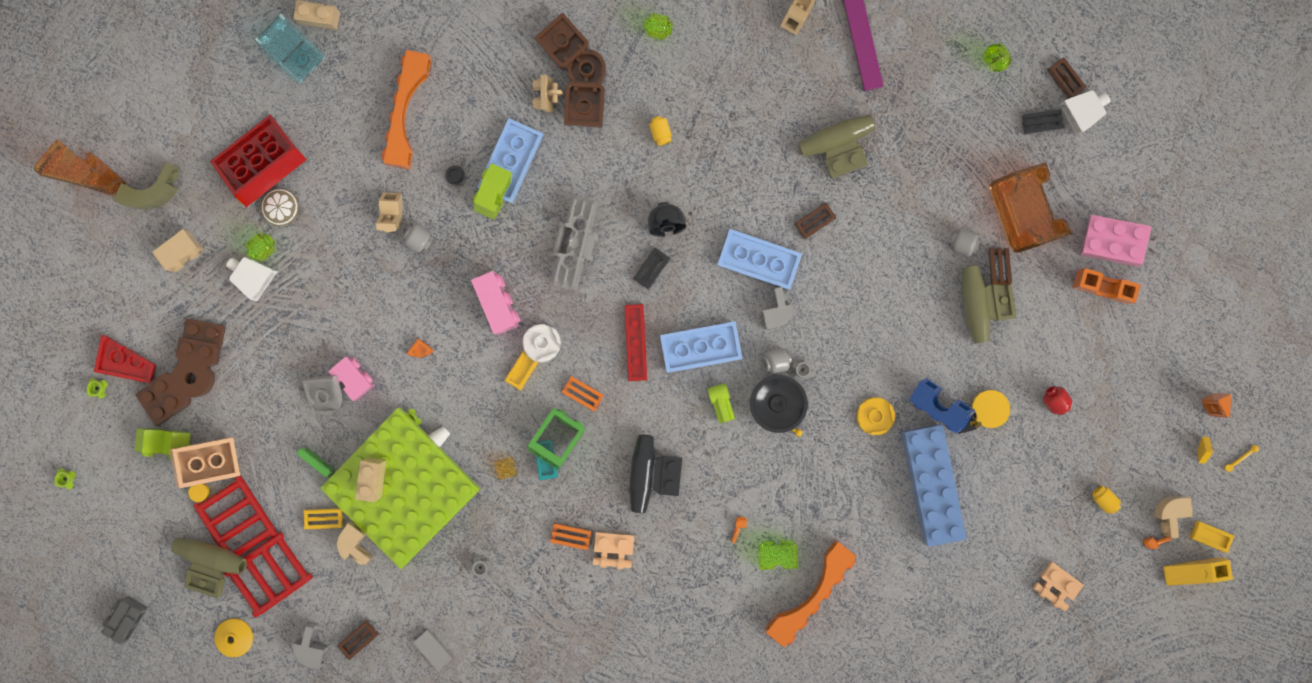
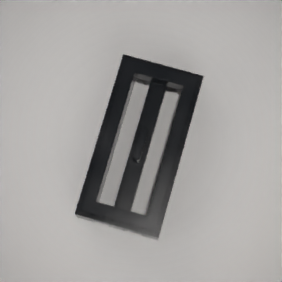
M1062 110L1022 115L1024 135L1063 129ZM1056 115V118L1027 122V119ZM1057 122V125L1028 129V126Z
M654 248L633 279L649 290L670 258ZM657 253L659 255L642 280L639 279L641 273ZM661 258H664V262L661 264V266L656 271L654 276L651 278L649 283H645V281L652 273L656 265L659 263Z

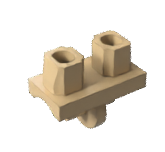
M546 74L540 75V79L533 80V90L536 92L541 91V97L533 99V108L554 113V103H558V97L563 96V91L558 90V83H554V78L547 77Z

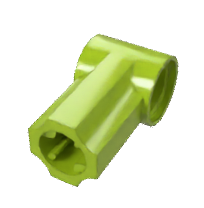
M726 383L707 388L719 424L735 419Z

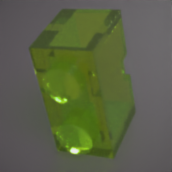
M764 540L762 544H757L759 570H774L777 565H781L783 569H798V545L793 543V540H781V543Z

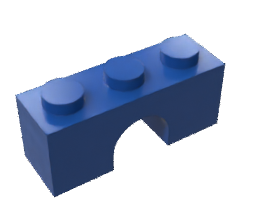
M927 378L920 381L909 399L914 407L927 412L933 420L945 424L948 430L957 433L962 431L975 410L961 400L952 403L950 408L943 407L939 402V394L942 388Z

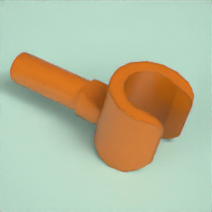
M746 517L736 518L735 531L731 539L732 543L736 542L740 528L746 529Z
M1153 536L1144 539L1143 543L1147 549H1157L1160 544L1171 541L1172 538L1165 537L1155 540Z

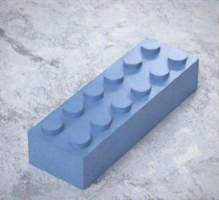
M934 424L900 431L924 544L931 547L967 539L943 425Z

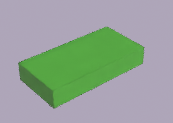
M307 447L300 448L296 453L326 478L335 472V469Z

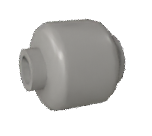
M418 224L409 226L402 237L404 245L417 253H420L423 249L428 250L432 243L430 231Z
M961 229L958 234H953L950 243L954 244V252L971 256L973 253L976 254L981 240L978 239L977 233Z
M783 348L769 350L762 358L764 370L771 375L788 371L792 363L791 355L788 352L786 353Z

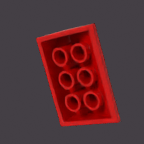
M270 114L210 162L231 193L245 207H248L307 159Z

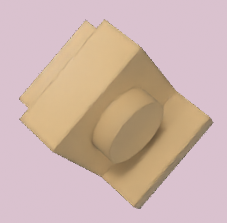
M794 0L780 27L797 35L816 0Z
M382 193L379 199L380 215L376 222V230L392 232L401 228L403 214L402 193Z
M1172 496L1158 503L1154 517L1162 519L1160 527L1164 536L1179 538L1177 518L1193 517L1191 497Z
M353 521L346 525L338 537V552L344 560L352 555L355 562L366 565L374 556L359 545L366 536V533Z

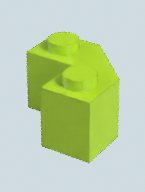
M491 163L489 168H485L481 175L482 182L478 192L473 197L472 203H474L475 212L495 220L503 206V197L512 182V172Z
M136 428L134 451L140 452L141 456L153 457L154 453L168 455V458L171 459L169 449L189 445L191 433L176 430Z

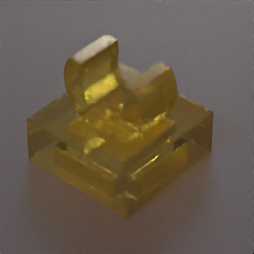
M513 456L494 462L499 480L518 475Z

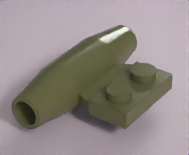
M871 115L847 119L813 133L798 142V146L803 157L826 152L825 163L831 179L868 165L863 149L856 140L874 130L875 124Z
M978 265L962 268V296L966 321L974 344L990 342V319L1000 321L1017 318L1012 285H991L990 283L985 287Z
M176 538L171 545L173 553L192 563L189 569H187L184 588L214 598L222 596L225 580L222 572L242 574L247 565L246 559L230 550L201 540Z

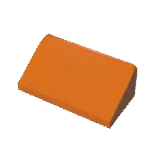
M1213 393L1201 399L1209 416L1230 417V394Z

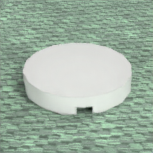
M538 324L527 330L522 345L527 357L542 363L556 357L560 350L561 341L559 334L554 328L545 324Z

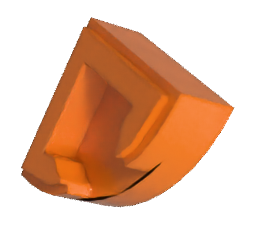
M418 338L407 354L413 357H425L434 350Z

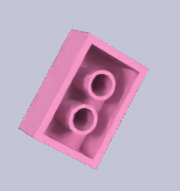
M1091 215L1088 220L1080 256L1140 267L1144 262L1152 226Z
M491 271L472 279V284L493 334L500 335L519 327L518 322L521 320L517 311L511 307L513 301L510 294L505 292L503 288L506 284L502 275L500 276V274Z

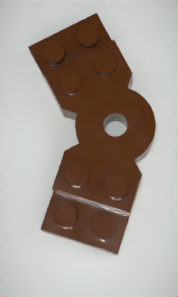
M561 13L534 39L560 70H568L571 82L566 86L564 126L603 128L605 88L601 84L606 77L605 61L598 52L589 50L588 40L566 15ZM585 66H590L592 71L585 74L582 72V69Z
M186 318L183 335L179 337L175 355L180 363L175 366L172 373H163L148 383L147 387L135 394L155 426L161 425L191 405V398L204 396L212 389L215 382V374L211 367L219 363L226 326ZM192 374H195L196 381L194 383H192L190 380Z

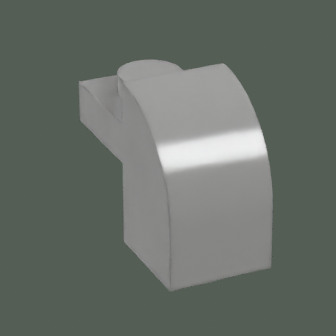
M782 287L773 289L776 308L762 311L765 330L785 325L793 315L794 305L786 306L785 302H788L787 292L783 291Z
M309 623L301 631L300 639L302 640H297L293 643V653L300 664L320 669L325 664L329 646L314 643L318 624Z

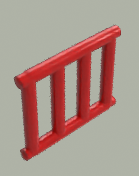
M241 475L235 478V482L204 502H198L193 505L216 544L228 550L230 549L225 543L226 541L261 520L266 530L232 551L239 556L269 536L273 537L278 534ZM240 487L245 498L210 519L205 509ZM248 504L252 506L256 512L254 515L223 535H220L215 527L217 524Z
M279 532L243 557L247 561V569L269 599L260 606L238 574L224 572L226 577L230 576L252 608L254 618L265 613L313 578L311 573L305 571L283 539L285 537L283 532ZM276 543L300 576V579L293 584L290 583L268 551ZM259 555L263 556L285 588L277 595H275L252 562Z

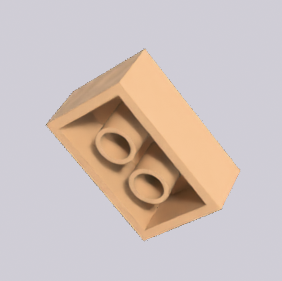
M232 437L169 449L177 488L240 476Z

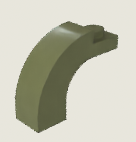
M165 162L158 179L147 189L137 190L121 183L113 201L140 210L154 209L162 206L178 190L177 187L172 186V183L177 180L180 168Z

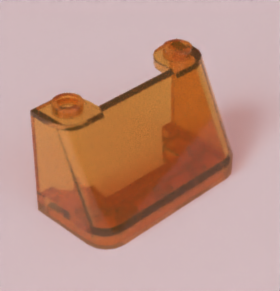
M58 139L55 140L34 166V171L41 177L107 195H116L120 184L127 183L92 152L88 151L86 153L87 157L81 159Z
M1046 162L1010 173L992 181L990 184V192L1011 249L1016 253L1072 235L1070 227L1064 219L1054 220L1042 184L1046 183L1050 178Z

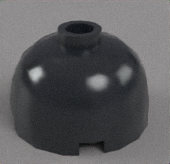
M668 202L659 203L648 216L650 234L664 237L666 236L664 232L673 231V235L685 230L686 219L682 210Z

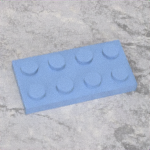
M508 118L486 169L492 163L512 172V182L503 200L513 204L544 134ZM482 179L480 180V182H479V184H478V186H477L478 189H479V187H480V185H481Z
M729 229L717 266L790 290L802 253Z
M736 321L660 335L667 373L742 359Z

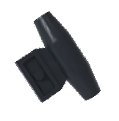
M638 435L632 456L629 491L631 511L635 513H646L652 490L660 495L679 496L682 457L661 456L655 459L654 436Z

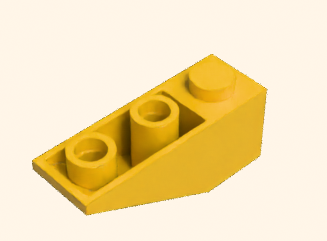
M1222 557L1163 566L1167 586L1233 580L1230 560Z

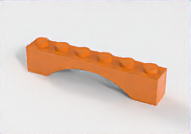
M406 50L405 55L401 58L402 72L397 77L398 92H395L393 97V104L395 106L394 111L390 113L389 122H391L390 130H387L385 137L387 146L382 151V160L387 166L410 170L413 150L406 135L405 116L408 103L414 91L429 76L432 62L429 54Z
M835 540L824 554L822 576L814 592L796 608L776 614L766 626L765 632L781 646L790 645L796 638V632L799 629L802 630L808 623L807 618L818 611L820 608L819 603L830 596L831 588L842 581L843 573L846 569L853 567L857 556L839 541Z

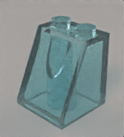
M281 13L254 40L299 84L326 58Z

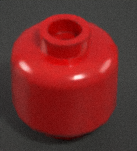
M1052 386L1045 391L1046 394L1043 396V402L1052 414L1063 415L1070 411L1073 400L1065 388Z

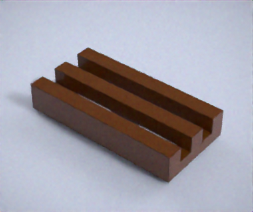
M1064 57L1047 69L1068 99L1075 97L1087 88ZM1060 64H1062V66L1065 68V70L1068 72V74L1071 76V78H1072V79L1074 80V82L1077 84V86L1079 87V89H1077V88L1075 87V85L1072 83V81H1071V79L1068 77V75L1065 74V72H1064V71L1062 70V68L1059 66Z
M824 203L794 223V225L805 240L834 221L836 216L828 204ZM824 208L827 210L804 227H801L800 224ZM827 215L831 216V218H829L828 220H826L825 222H823L807 234L805 233L806 229H808L809 227H811Z
M990 247L988 254L991 285H1011L1012 275L1009 248L1002 250L1001 248L994 249ZM994 255H997L999 280H996ZM1002 255H1004V266H1005V277H1006V280H1004Z
M367 619L339 643L337 647L350 660L380 633L374 629L373 625L369 624ZM362 628H367V630L364 633H362L355 641H353L347 648H344L343 645L346 642H348L354 635H356ZM369 632H371L372 636L369 637L354 652H352L351 654L348 652Z

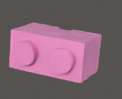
M345 357L328 372L331 376L337 375L338 382L346 386L343 389L352 401H357L375 385L372 383L373 378L367 372L364 373L360 369L361 364L356 358Z

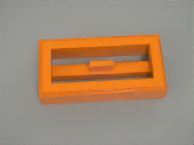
M573 376L569 378L561 392L594 412L604 397L602 393ZM575 382L576 384L582 386L583 388L587 389L593 394L599 396L598 399L596 400L595 398L591 397L585 392L579 390L578 388L571 385V383ZM570 388L571 390L577 392L583 397L589 399L590 401L595 403L594 406L583 401L582 399L578 398L577 396L573 395L567 390Z
M554 523L550 543L588 550L592 531ZM557 528L587 534V537L557 532ZM556 536H559V537H564V538H568V539L583 541V542H585V545H584V544H579V543H574V542H569V541H565V540L555 539V537H556Z

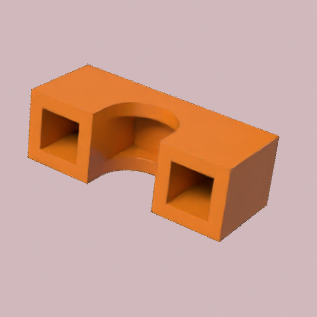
M1087 268L1077 270L1072 288L1124 304L1136 303L1141 284L1124 279L1108 278L1103 276L1104 273Z

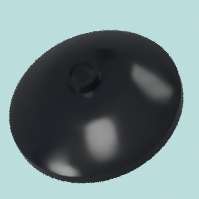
M785 375L769 376L761 380L752 391L750 397L751 414L757 424L767 431L784 433L793 430L803 421L807 413L808 400L805 390L791 377ZM775 400H780L781 405L779 407L774 406Z

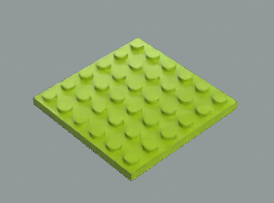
M400 407L380 425L320 488L400 569L404 568L481 490ZM367 457L386 460L382 498L376 502L355 499L360 461Z

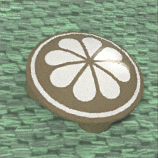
M276 188L269 191L261 202V213L264 219L275 226L292 224L299 211L298 198L291 191L284 188Z

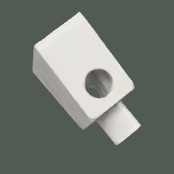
M1092 90L1063 101L1059 104V107L1077 136L1106 114L1103 106L1110 103V98L1106 93L1097 96L1095 91Z
M244 257L240 262L235 258H231L226 264V267L233 271L229 280L252 301L259 300L278 272L247 257Z

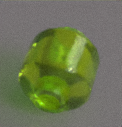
M653 13L649 18L645 19L644 29L647 30L648 37L663 41L670 37L673 22H671L667 15Z
M995 43L987 47L983 54V60L991 71L1001 72L1011 64L1012 56L1004 44Z
M257 233L247 241L246 253L252 260L264 261L275 252L276 243L269 234Z

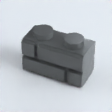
M131 597L119 599L112 608L115 610L112 616H108L102 625L104 629L101 633L118 644H123L129 640L147 610L146 606L138 603Z

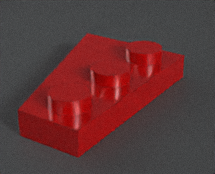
M101 334L93 372L150 383L154 380L155 363L110 337Z

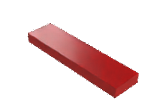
M644 304L624 305L628 381L647 380Z

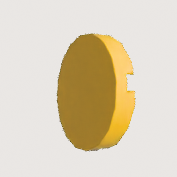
M996 390L980 392L972 401V408L977 414L976 421L981 422L983 427H999L1007 421L1010 415L1008 399Z
M872 397L864 400L859 405L856 419L859 427L864 432L871 435H882L887 433L894 424L895 411L893 406L885 399Z

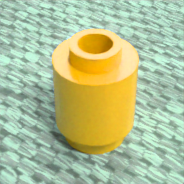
M658 116L651 119L649 128L657 146L672 142V134L667 118Z
M1104 485L1099 486L1091 494L1094 498L1093 500L1106 514H1114L1121 508V500L1108 487L1105 488Z

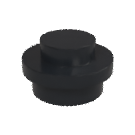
M451 166L447 169L445 176L450 184L458 185L463 182L465 173L461 167Z

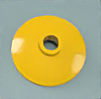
M228 619L222 622L216 629L214 635L215 645L223 655L239 657L245 654L253 643L252 629L241 619ZM229 636L234 638L233 643L229 641Z

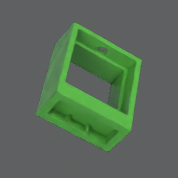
M553 408L528 444L526 450L559 471L584 433L585 428H583V424L578 420L568 418L563 410ZM553 417L577 432L561 458L537 443Z

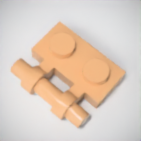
M596 532L594 552H602L601 558H593V565H600L601 568H606V566L618 567V569L631 568L632 560H624L625 554L632 555L634 535ZM607 554H619V558L609 559L607 558Z
M1050 561L1039 576L1045 580L1044 584L1041 585L1036 582L1033 589L1042 598L1046 597L1050 600L1054 607L1066 611L1069 605L1064 602V599L1068 597L1073 601L1084 585ZM1052 586L1059 591L1057 595L1050 592Z

